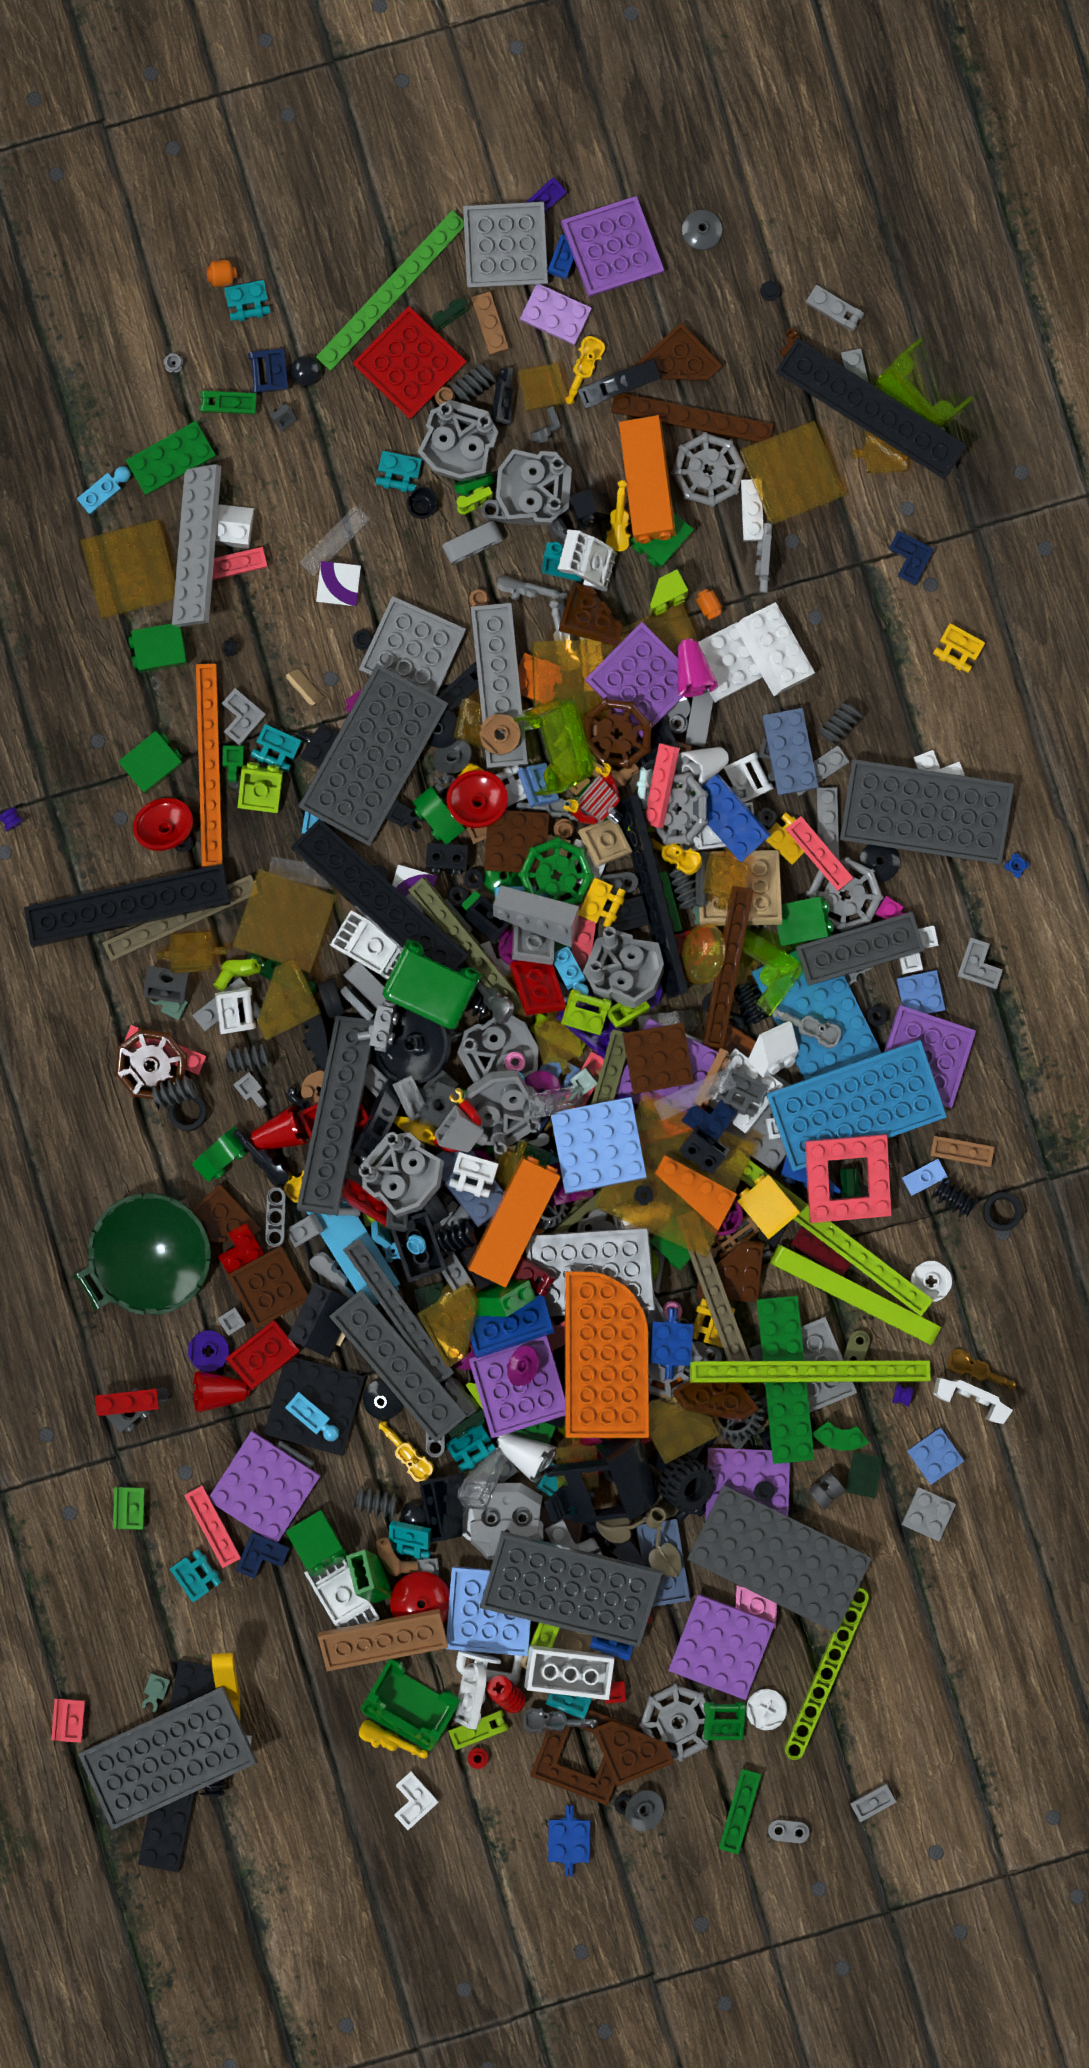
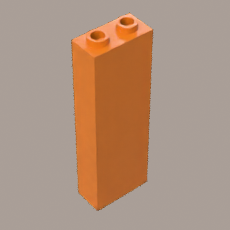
M656 415L619 422L633 537L636 542L642 544L649 543L654 539L668 540L672 536H676L660 417Z
M529 1155L527 1158L521 1157L468 1265V1270L505 1288L561 1177L557 1173L558 1169L548 1164L544 1167L538 1164V1159Z

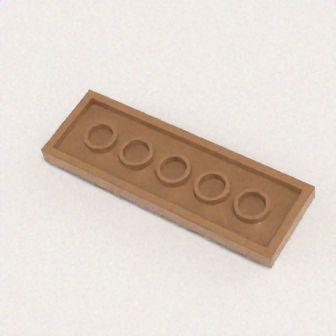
M440 1609L318 1632V1640L327 1671L448 1648Z

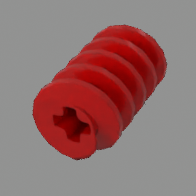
M502 1675L495 1676L489 1681L487 1692L493 1701L508 1713L513 1714L521 1711L525 1705L526 1696L518 1686Z

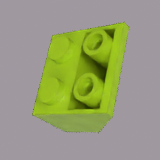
M678 569L659 578L650 604V615L656 614V616H659L667 611L666 608L672 605L677 607L686 602L688 589Z

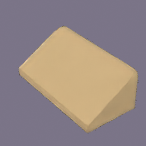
M299 669L286 675V679L312 708H315L324 700L322 694Z

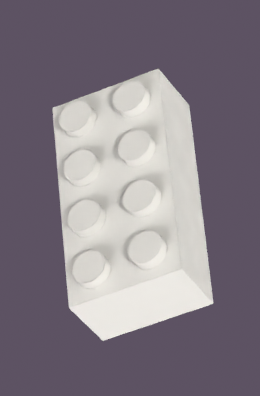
M776 602L744 617L735 625L773 696L808 680L815 674Z
M530 1645L524 1687L528 1691L609 1700L614 1658L608 1654Z

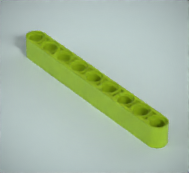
M781 1245L777 1246L769 1262L931 1346L941 1329L940 1326Z
M858 1587L856 1591L863 1592V1601L857 1603L852 1599L847 1612L850 1610L855 1611V1620L849 1622L844 1616L837 1631L838 1633L840 1630H846L848 1632L847 1639L841 1641L837 1638V1633H832L786 1741L784 1750L788 1758L792 1760H798L804 1754L868 1603L869 1596L863 1588ZM832 1649L840 1651L838 1659H830L829 1652ZM824 1668L832 1670V1675L828 1679L821 1677V1671ZM816 1687L824 1689V1694L820 1698L813 1696V1690ZM808 1706H813L816 1709V1713L812 1717L805 1715V1709ZM800 1725H805L808 1728V1732L804 1736H799L796 1732ZM793 1744L798 1745L800 1748L799 1753L796 1755H791L788 1751L789 1747Z

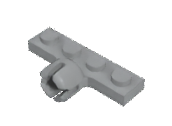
M563 1519L544 1527L553 1544L602 1555V1551L594 1538H589L581 1543H575Z

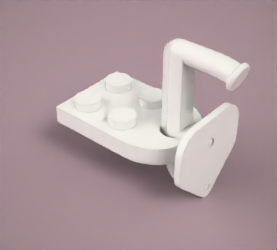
M458 1651L456 1667L463 1677L458 1699L461 1701L455 1710L453 1720L469 1729H477V1725L481 1720V1706L485 1701L486 1682H489L495 1676L502 1675L516 1685L520 1679L522 1670L520 1663L524 1656L514 1655L512 1672L509 1673L487 1669L488 1662L501 1664L500 1659L491 1655L472 1651ZM467 1657L475 1659L474 1663L465 1666Z

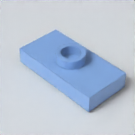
M939 1159L902 1177V1180L912 1196L941 1181L943 1177L945 1179L948 1176Z

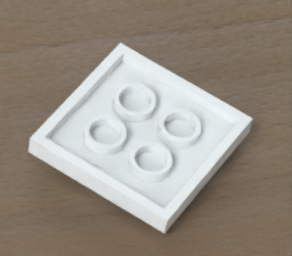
M737 622L698 642L718 683V688L709 692L714 702L763 678L735 628Z
M734 1049L729 1056L731 1060L727 1069H723L720 1074L722 1078L718 1087H714L711 1092L712 1099L708 1106L715 1109L719 1103L716 1100L718 1094L727 1095L729 1090L722 1085L731 1068L768 1085L769 1088L766 1093L783 1088L784 1085L771 1075L762 1077L749 1063V1058L737 1049ZM766 1093L760 1105L754 1102L751 1103L750 1107L757 1110L754 1117L747 1114L744 1116L739 1113V1110L735 1109L738 1112L731 1120V1123L746 1135L769 1106ZM738 1094L734 1096V1099L741 1103L745 1100L744 1097Z

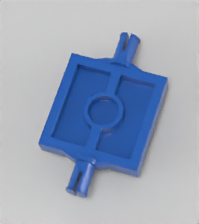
M669 1309L668 1321L651 1322L649 1363L665 1366L664 1379H673L674 1367L690 1366L693 1325L682 1324L676 1321L677 1309Z
M566 1805V1817L562 1819H549L548 1862H561L565 1864L566 1877H573V1864L590 1862L591 1820L574 1818V1805Z

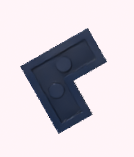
M900 531L897 532L888 549L906 559L897 577L914 586L934 551L933 548Z
M720 1100L710 1115L693 1103L681 1121L692 1129L697 1125L718 1140L738 1111Z
M251 1532L236 1571L255 1579L263 1560L282 1567L290 1547Z

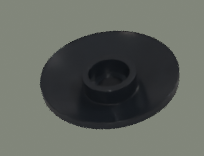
M446 708L437 723L441 726V731L437 732L434 729L427 741L429 745L436 748L451 746L460 734V722L457 716Z
M869 844L861 852L859 864L869 869L873 868L877 882H885L893 878L900 866V858L895 848ZM877 858H882L884 863L882 865L877 864Z
M382 1379L373 1381L364 1391V1407L376 1419H391L402 1409V1402ZM379 1398L384 1399L385 1403L383 1405L378 1402Z

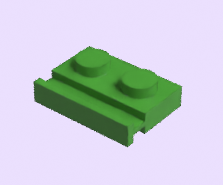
M114 1487L113 1529H144L145 1488Z

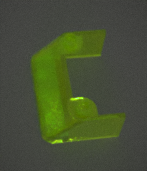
M919 338L877 378L876 388L940 429H943L971 405L973 398L969 396L956 408L945 400L937 402L933 407L906 377L912 372L914 362L910 356L922 344L923 340Z
M562 699L538 706L514 718V722L527 721L531 728H541L551 763L545 769L543 775L546 786L536 791V796L562 793L593 774L592 758L578 709L573 699Z
M746 928L742 951L765 965L760 973V980L767 986V989L756 1004L768 1016H771L801 974L802 967L795 958ZM722 937L715 941L698 965L711 979L716 973Z

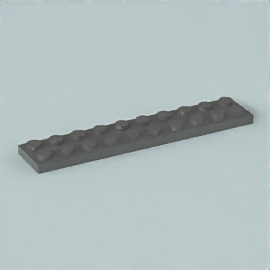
M336 1016L297 1203L298 1211L335 1216L339 1214L372 1046L369 1045L370 1039L359 1041L357 1034L369 1031V1026L374 1024V1020L367 1021L366 1019Z

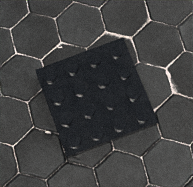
M294 1357L282 1367L264 1434L343 1456L365 1376ZM298 1392L330 1418L326 1423L327 1425H334L339 1429L337 1440L327 1441L323 1436L322 1430L316 1435L285 1408Z

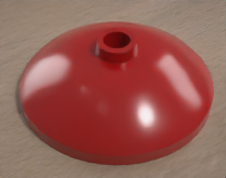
M473 770L461 774L452 782L447 792V806L451 816L458 823L470 828H484L494 824L503 816L508 804V794L504 783L496 775L483 770ZM476 803L482 804L480 807L475 806Z
M157 799L146 804L137 813L133 822V833L138 843L146 849L153 851L168 850L176 847L188 837L193 826V816L188 806L178 799Z
M425 1571L413 1572L401 1578L393 1588L390 1608L394 1618L440 1609L443 1624L448 1619L450 1590L446 1583L437 1575ZM423 1600L425 1606L420 1608L417 1606V1602Z

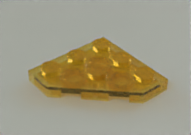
M295 958L275 967L257 1020L265 1040H269L321 1014Z
M469 1283L418 1313L447 1368L467 1357L479 1303Z
M655 1399L649 1401V1435L664 1464L720 1435L710 1416L684 1410L681 1407Z

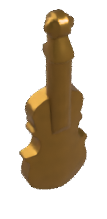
M955 1349L948 1357L947 1368L952 1373L959 1374L960 1376L968 1374L971 1378L980 1382L988 1379L1001 1386H1008L1010 1390L1016 1388L1015 1381L1007 1380L1006 1377L990 1372L988 1363L971 1358L969 1352L966 1353L961 1349Z

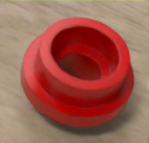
M481 1748L472 1749L468 1754V1763L475 1769L483 1768L488 1762L486 1751ZM480 1755L482 1757V1760L480 1762H475L474 1756Z

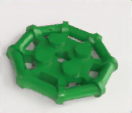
M555 837L553 840L535 847L531 846L523 867L518 872V877L522 881L525 892L539 896L542 892L553 896L552 899L557 901L559 896L570 893L572 898L562 902L572 905L582 904L591 880L594 878L584 853L585 849L561 840L560 837ZM553 848L554 854L544 858L541 856L540 853ZM560 848L573 853L572 856L567 858L560 855ZM536 858L539 860L538 867L535 872H529ZM575 860H579L583 873H577L573 863ZM553 870L561 872L558 881L551 879ZM535 877L538 885L536 891L533 890L529 878ZM577 878H582L583 881L578 892H575L573 887L576 884Z

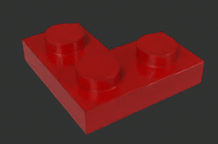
M247 1223L228 1232L236 1247L218 1257L227 1273L230 1274L263 1256L264 1253Z

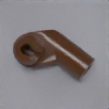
M790 328L786 332L787 346L780 351L783 357L786 356L797 337L800 339L798 331L794 328Z

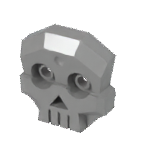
M453 400L444 402L439 407L431 410L426 424L428 432L418 450V455L434 473L458 481L486 475L488 455L490 451L494 450L498 438V430L489 412ZM459 423L468 427L461 431ZM446 436L447 441L441 442L440 437ZM475 445L476 450L470 451L469 446Z
M512 449L498 468L496 501L507 521L533 520L537 525H551L559 515L569 510L572 468L564 462L557 452L540 451L537 455ZM531 469H535L537 473L535 475H530L529 471ZM554 484V494L552 495L546 488ZM529 499L534 500V504L531 506L527 504Z
M606 927L603 937L597 938L583 970V975L590 985L595 998H606L611 1000V1002L614 1000L626 1007L636 1008L655 995L664 973V962L659 943L633 939L631 934L616 931L613 927Z
M513 1015L505 1024L498 1023L495 1018H492L483 1026L478 1023L465 1030L457 1052L473 1083L490 1072L509 1071L504 1065L506 1056L511 1052H519L524 1056L525 1066L519 1071L524 1078L536 1072L538 1067L539 1048L525 1022ZM492 1035H496L498 1037V1040L496 1042L490 1041V1037ZM478 1056L491 1058L486 1069L483 1067ZM516 1058L512 1059V1065H518V1060Z
M517 1070L490 1072L467 1088L463 1099H467L477 1110L482 1119L483 1133L488 1136L485 1145H494V1152L496 1154H503V1151H507V1147L530 1132H537L536 1128L538 1131L540 1130L543 1110L542 1098L533 1087L525 1084Z
M390 1132L386 1134L362 1163L361 1168H359V1174L362 1176V1188L378 1201H383L396 1217H400L423 1209L441 1187L444 1161L426 1151L425 1145L411 1133L396 1134ZM416 1160V1166L412 1167V1161ZM397 1184L396 1190L392 1191V1186Z
M492 1483L471 1497L474 1522L471 1524V1544L487 1560H493L501 1531L543 1541V1523L540 1521L543 1496L522 1483ZM522 1515L525 1516L526 1521L520 1522L519 1517ZM490 1516L495 1517V1521L492 1523L488 1521Z

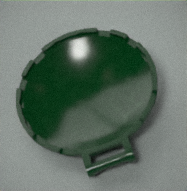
M157 1193L131 1195L111 1205L99 1217L89 1238V1266L73 1276L76 1281L79 1280L89 1296L94 1310L111 1301L115 1305L117 1304L127 1309V1311L136 1314L160 1315L168 1313L189 1302L204 1284L211 1261L209 1238L196 1214L180 1201ZM86 1275H91L92 1279L94 1280L97 1287L104 1296L103 1298L100 1299L98 1297L90 1282L86 1278Z

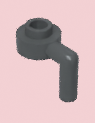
M554 406L546 408L552 424L532 431L530 433L532 441H537V443L549 440L548 436L561 428Z

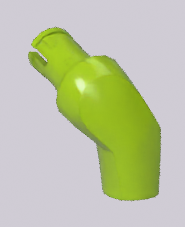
M256 959L225 961L221 965L222 971L215 983H213V986L224 992L232 977H247L260 973L261 965L258 964Z

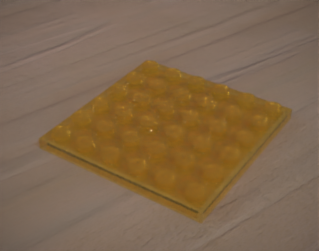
M643 1094L635 1110V1118L647 1178L601 1187L593 1207L636 1227H648L650 1233L706 1258L718 1231L654 1173L665 1155L735 1193L755 1144L724 1131L718 1141L730 1150L713 1174L704 1172L699 1168L698 1164L683 1157L679 1151L682 1143L693 1130L681 1121L686 1113ZM640 1185L649 1186L653 1190L654 1199L647 1205H640L634 1199L636 1188Z

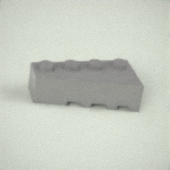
M500 886L493 904L494 917L572 948L579 928V906Z

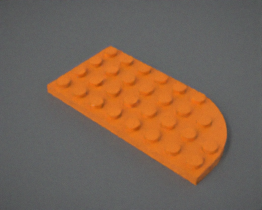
M565 1271V1438H649L648 1326L643 1309L635 1295L625 1285L610 1276L596 1272Z

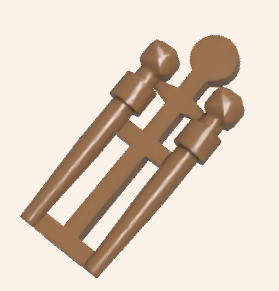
M748 1214L743 1217L741 1223L747 1220L749 1224L733 1236L727 1235V1240L723 1243L719 1241L724 1239V1236L715 1235L714 1238L708 1240L710 1246H714L716 1242L718 1245L715 1249L709 1248L713 1258L716 1257L717 1251L720 1249L723 1252L718 1255L719 1259L726 1253L731 1252L743 1240L749 1241L760 1232ZM749 1228H753L754 1231L737 1243L734 1241L735 1238ZM727 1244H732V1246H729L726 1249L724 1248V1246H726Z

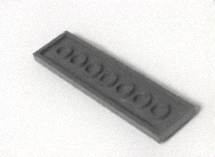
M362 1290L357 1292L329 1316L435 1443L467 1417Z

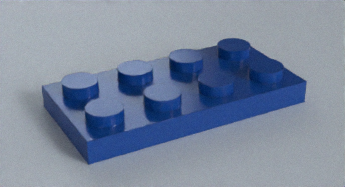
M717 773L702 786L703 790L708 793L707 825L734 856L742 862L767 840L771 834Z
M535 1296L536 1299L507 1317L476 1316L467 1319L466 1323L476 1358L478 1359L555 1333L545 1296Z

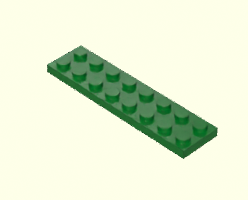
M798 1296L757 1300L762 1360L804 1361ZM807 1382L765 1383L773 1464L814 1461Z

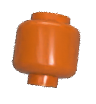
M229 260L212 261L210 266H207V280L214 287L231 286L233 279L237 278L236 267L232 266Z

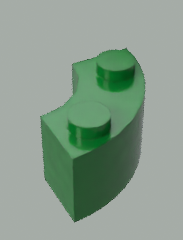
M432 786L413 801L416 806L415 813L421 820L425 818L433 829L431 833L438 841L442 839L447 845L465 830L464 826L451 816L447 804Z
M236 1126L224 1133L192 1164L207 1182H210L213 1178L217 1180L226 1173L224 1169L236 1158L240 1160L248 1153L246 1148L241 1145L239 1138L234 1136V1131L237 1130Z
M826 1421L812 1431V1436L817 1441L836 1450H855L869 1443L857 1426L849 1429H839L834 1427L829 1421Z

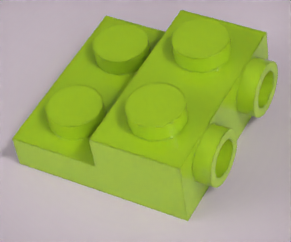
M248 762L247 765H243L237 808L278 813L284 770H279L280 767L277 765H268L267 768L259 767V763Z

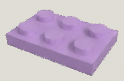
M536 284L520 317V321L575 346L592 308L541 284Z

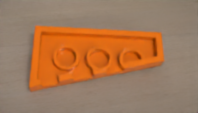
M664 1155L654 1174L718 1231L737 1194Z

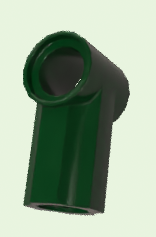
M841 1169L840 1199L861 1197L858 1169Z

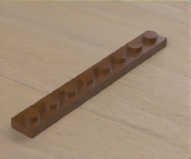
M624 393L614 397L611 413L638 419L659 415L662 424L769 445L773 424Z
M732 885L702 1041L704 1046L724 1047L754 891L752 888Z

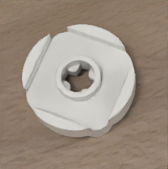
M926 1261L914 1269L910 1282L932 1298L933 1302L944 1298L950 1291L952 1277L948 1269L941 1263ZM930 1275L933 1276V1279L937 1280V1283L933 1284L932 1288L929 1287V1284L925 1283V1280L929 1279Z

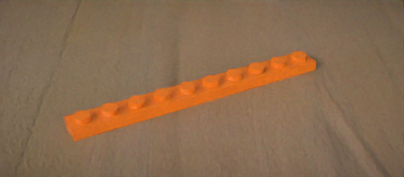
M196 664L202 867H210L223 864L217 665Z

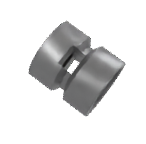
M830 1472L820 1479V1484L815 1483L807 1490L824 1510L833 1504L834 1498L838 1499L847 1492Z

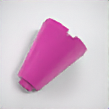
M691 638L682 640V644L678 646V696L695 697L704 695L703 691L709 689V692L716 690L718 683L699 643Z

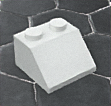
M218 504L215 545L250 549L254 508Z
M790 1021L785 1022L759 1035L748 1061L762 1077L770 1074L774 1075L784 1067L789 1068L795 1063L799 1050L792 1023Z

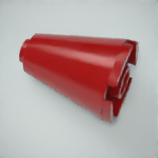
M291 1106L253 1130L250 1142L258 1150L262 1148L293 1147L308 1144V1141L305 1139L309 1138V1135L296 1113L300 1110L296 1106Z
M201 1371L194 1373L193 1385H195V1391H193L194 1408L197 1412L201 1413L246 1401V1397L250 1396V1388L241 1379Z

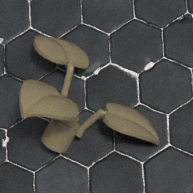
M662 1495L659 1496L657 1502L649 1509L651 1511L647 1517L633 1525H629L630 1521L628 1518L596 1522L597 1529L601 1535L613 1543L628 1541L631 1537L629 1529H634L643 1523H646L652 1529H657L655 1544L657 1549H653L649 1553V1566L662 1570V1575L679 1576L681 1558L678 1550L670 1543H665L660 1547L661 1524L666 1518L674 1517L679 1510L665 1501Z

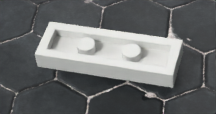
M761 479L741 480L743 541L762 540L764 530Z

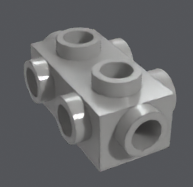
M389 1001L379 1004L374 1024H370L369 1031L359 1032L357 1034L358 1040L370 1039L369 1045L375 1046V1050L386 1052L389 1045L393 1044L395 1033L392 1032L393 1026L397 1024L399 1018L396 1004Z

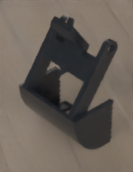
M610 1438L600 1444H596V1449L604 1459L548 1466L544 1470L547 1477L564 1476L567 1485L561 1486L544 1502L551 1522H557L560 1518H563V1520H573L574 1524L628 1518L630 1521L649 1510L659 1499L660 1492L640 1438ZM610 1470L620 1496L616 1501L619 1507L594 1509L590 1497H594V1493L586 1489L580 1473Z

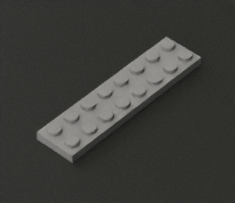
M217 464L187 469L184 473L172 625L175 627L209 623L221 466Z
M511 603L471 607L482 723L492 715H509L518 723L521 734L518 746L509 754L498 756L485 749L487 769L528 765ZM496 730L495 733L497 735L495 738L503 740L505 738V731Z

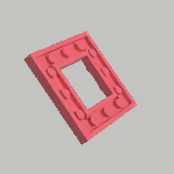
M886 1134L805 1141L810 1223L891 1216L888 1142ZM866 1157L869 1196L830 1200L828 1161Z

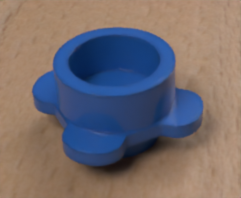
M1017 853L1013 854L1012 859L1004 865L1005 870L1011 871L1016 878L1021 877L1023 870L1029 867L1028 861H1024Z

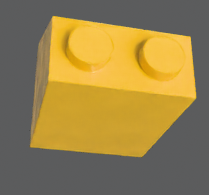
M762 1174L754 1181L755 1187L751 1190L747 1187L738 1195L740 1197L738 1203L764 1235L770 1239L801 1211L770 1174L766 1177Z

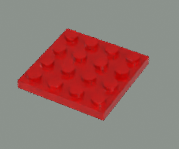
M408 306L352 364L411 420L463 368L467 361Z

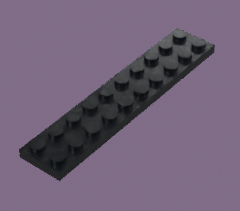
M798 337L775 371L778 375L944 481L967 447L966 444Z
M638 794L621 800L618 804L619 813L623 815L621 821L625 836L633 851L630 856L635 875L638 878L640 895L643 897L652 942L659 943L664 962V973L662 976L667 999H671L688 993L689 983L688 979L684 976L683 960L679 957V944L673 933L674 924L668 914L669 905L667 899L664 898L663 881L658 875V862L654 858L652 851L653 842L648 836V823L644 819L642 812L643 803L639 799Z
M320 819L291 846V849L401 950L407 939L416 941L424 949L423 956L454 971L469 957L460 946Z
M219 864L24 907L30 946L33 948L230 905L231 902L224 866Z
M179 1659L169 1711L216 1689L212 1666ZM195 1792L148 1813L138 1865L179 1872Z

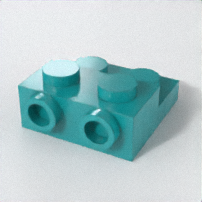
M547 542L541 573L581 582V577L562 573L557 569L564 545L559 542Z

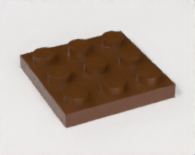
M506 810L497 822L487 826L484 871L520 872L529 853V848L543 844L548 840L549 813ZM547 851L540 853L543 858L547 857ZM536 858L529 872H535L539 860Z
M683 1022L622 1033L632 1094L694 1083Z
M282 1246L227 1275L256 1329L304 1304L308 1296Z

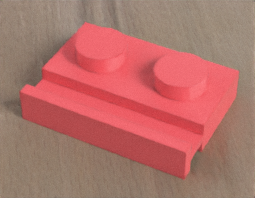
M55 1698L51 1740L82 1742L85 1700Z

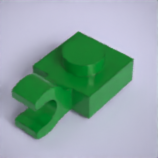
M223 746L222 766L228 767L229 782H237V768H242L244 763V746Z

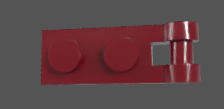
M521 1256L512 1274L518 1280H529L531 1287L542 1296L548 1294V1287L556 1279L551 1273ZM539 1277L543 1279L542 1283L538 1282Z

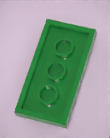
M194 421L125 461L145 496H148L183 476L187 469L197 468L214 459L216 455L198 423Z

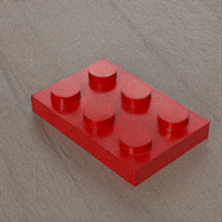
M513 961L510 963V969L525 1016L565 1010L566 1004L553 964Z
M273 1320L230 1354L226 1361L253 1391L298 1355L300 1350L288 1339V1336Z

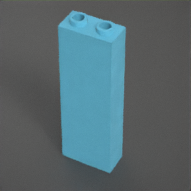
M341 1202L340 1207H350V1204ZM315 1213L324 1230L320 1235L356 1292L362 1290L374 1306L380 1303L343 1251L344 1248L358 1238L362 1240L392 1285L399 1291L398 1286L401 1285L359 1217L332 1215L330 1217L327 1214Z

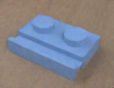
M546 763L518 769L517 773L530 807L557 803L559 797Z

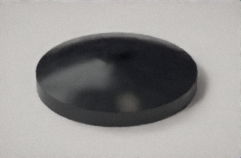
M398 1005L396 1007L399 1018L397 1024L393 1026L392 1032L395 1033L393 1044L389 1045L386 1052L377 1051L375 1046H373L375 1058L381 1070L396 1082L412 1075L416 1085L426 1083L439 1075L449 1059L451 1051L449 1029Z

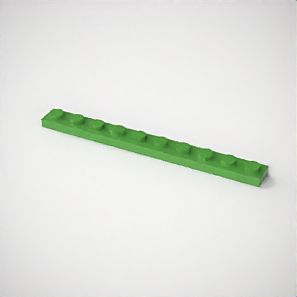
M452 210L316 356V359L332 372L464 230V220Z

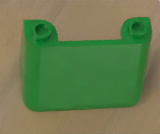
M407 939L383 989V996L389 1001L441 1026L455 1029L470 1002L482 974L473 968H464L460 973L423 956L424 949L421 944Z
M389 1659L360 1710L367 1717L417 1745L419 1748L431 1751L461 1700L450 1691L442 1692L439 1695L407 1676L402 1662L396 1659Z

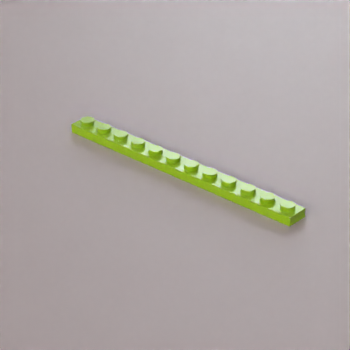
M736 1151L725 1166L752 1188L756 1186L754 1181L762 1174L765 1177L769 1175L739 1151ZM775 1180L801 1211L794 1218L795 1221L918 1315L922 1316L933 1302L932 1298L831 1221L810 1223L808 1204Z
M930 1361L690 1362V1383L931 1381Z

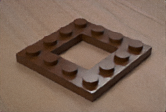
M588 1709L584 1718L589 1720L594 1718L597 1721L595 1727L612 1720L636 1730V1727L591 1709ZM564 1712L567 1718H577V1719H581V1718H578V1717H576V1716H573V1715H571V1714H569V1713ZM590 1726L578 1727L580 1729L594 1733L593 1728H591ZM566 1727L561 1732L547 1729L530 1776L608 1805L615 1781L605 1757L603 1756L595 1778L557 1764L570 1727Z

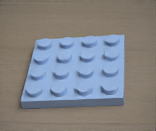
M631 1097L550 1113L565 1194L647 1178Z
M452 1566L446 1636L448 1648L446 1649L528 1656L531 1620L480 1608L490 1569Z

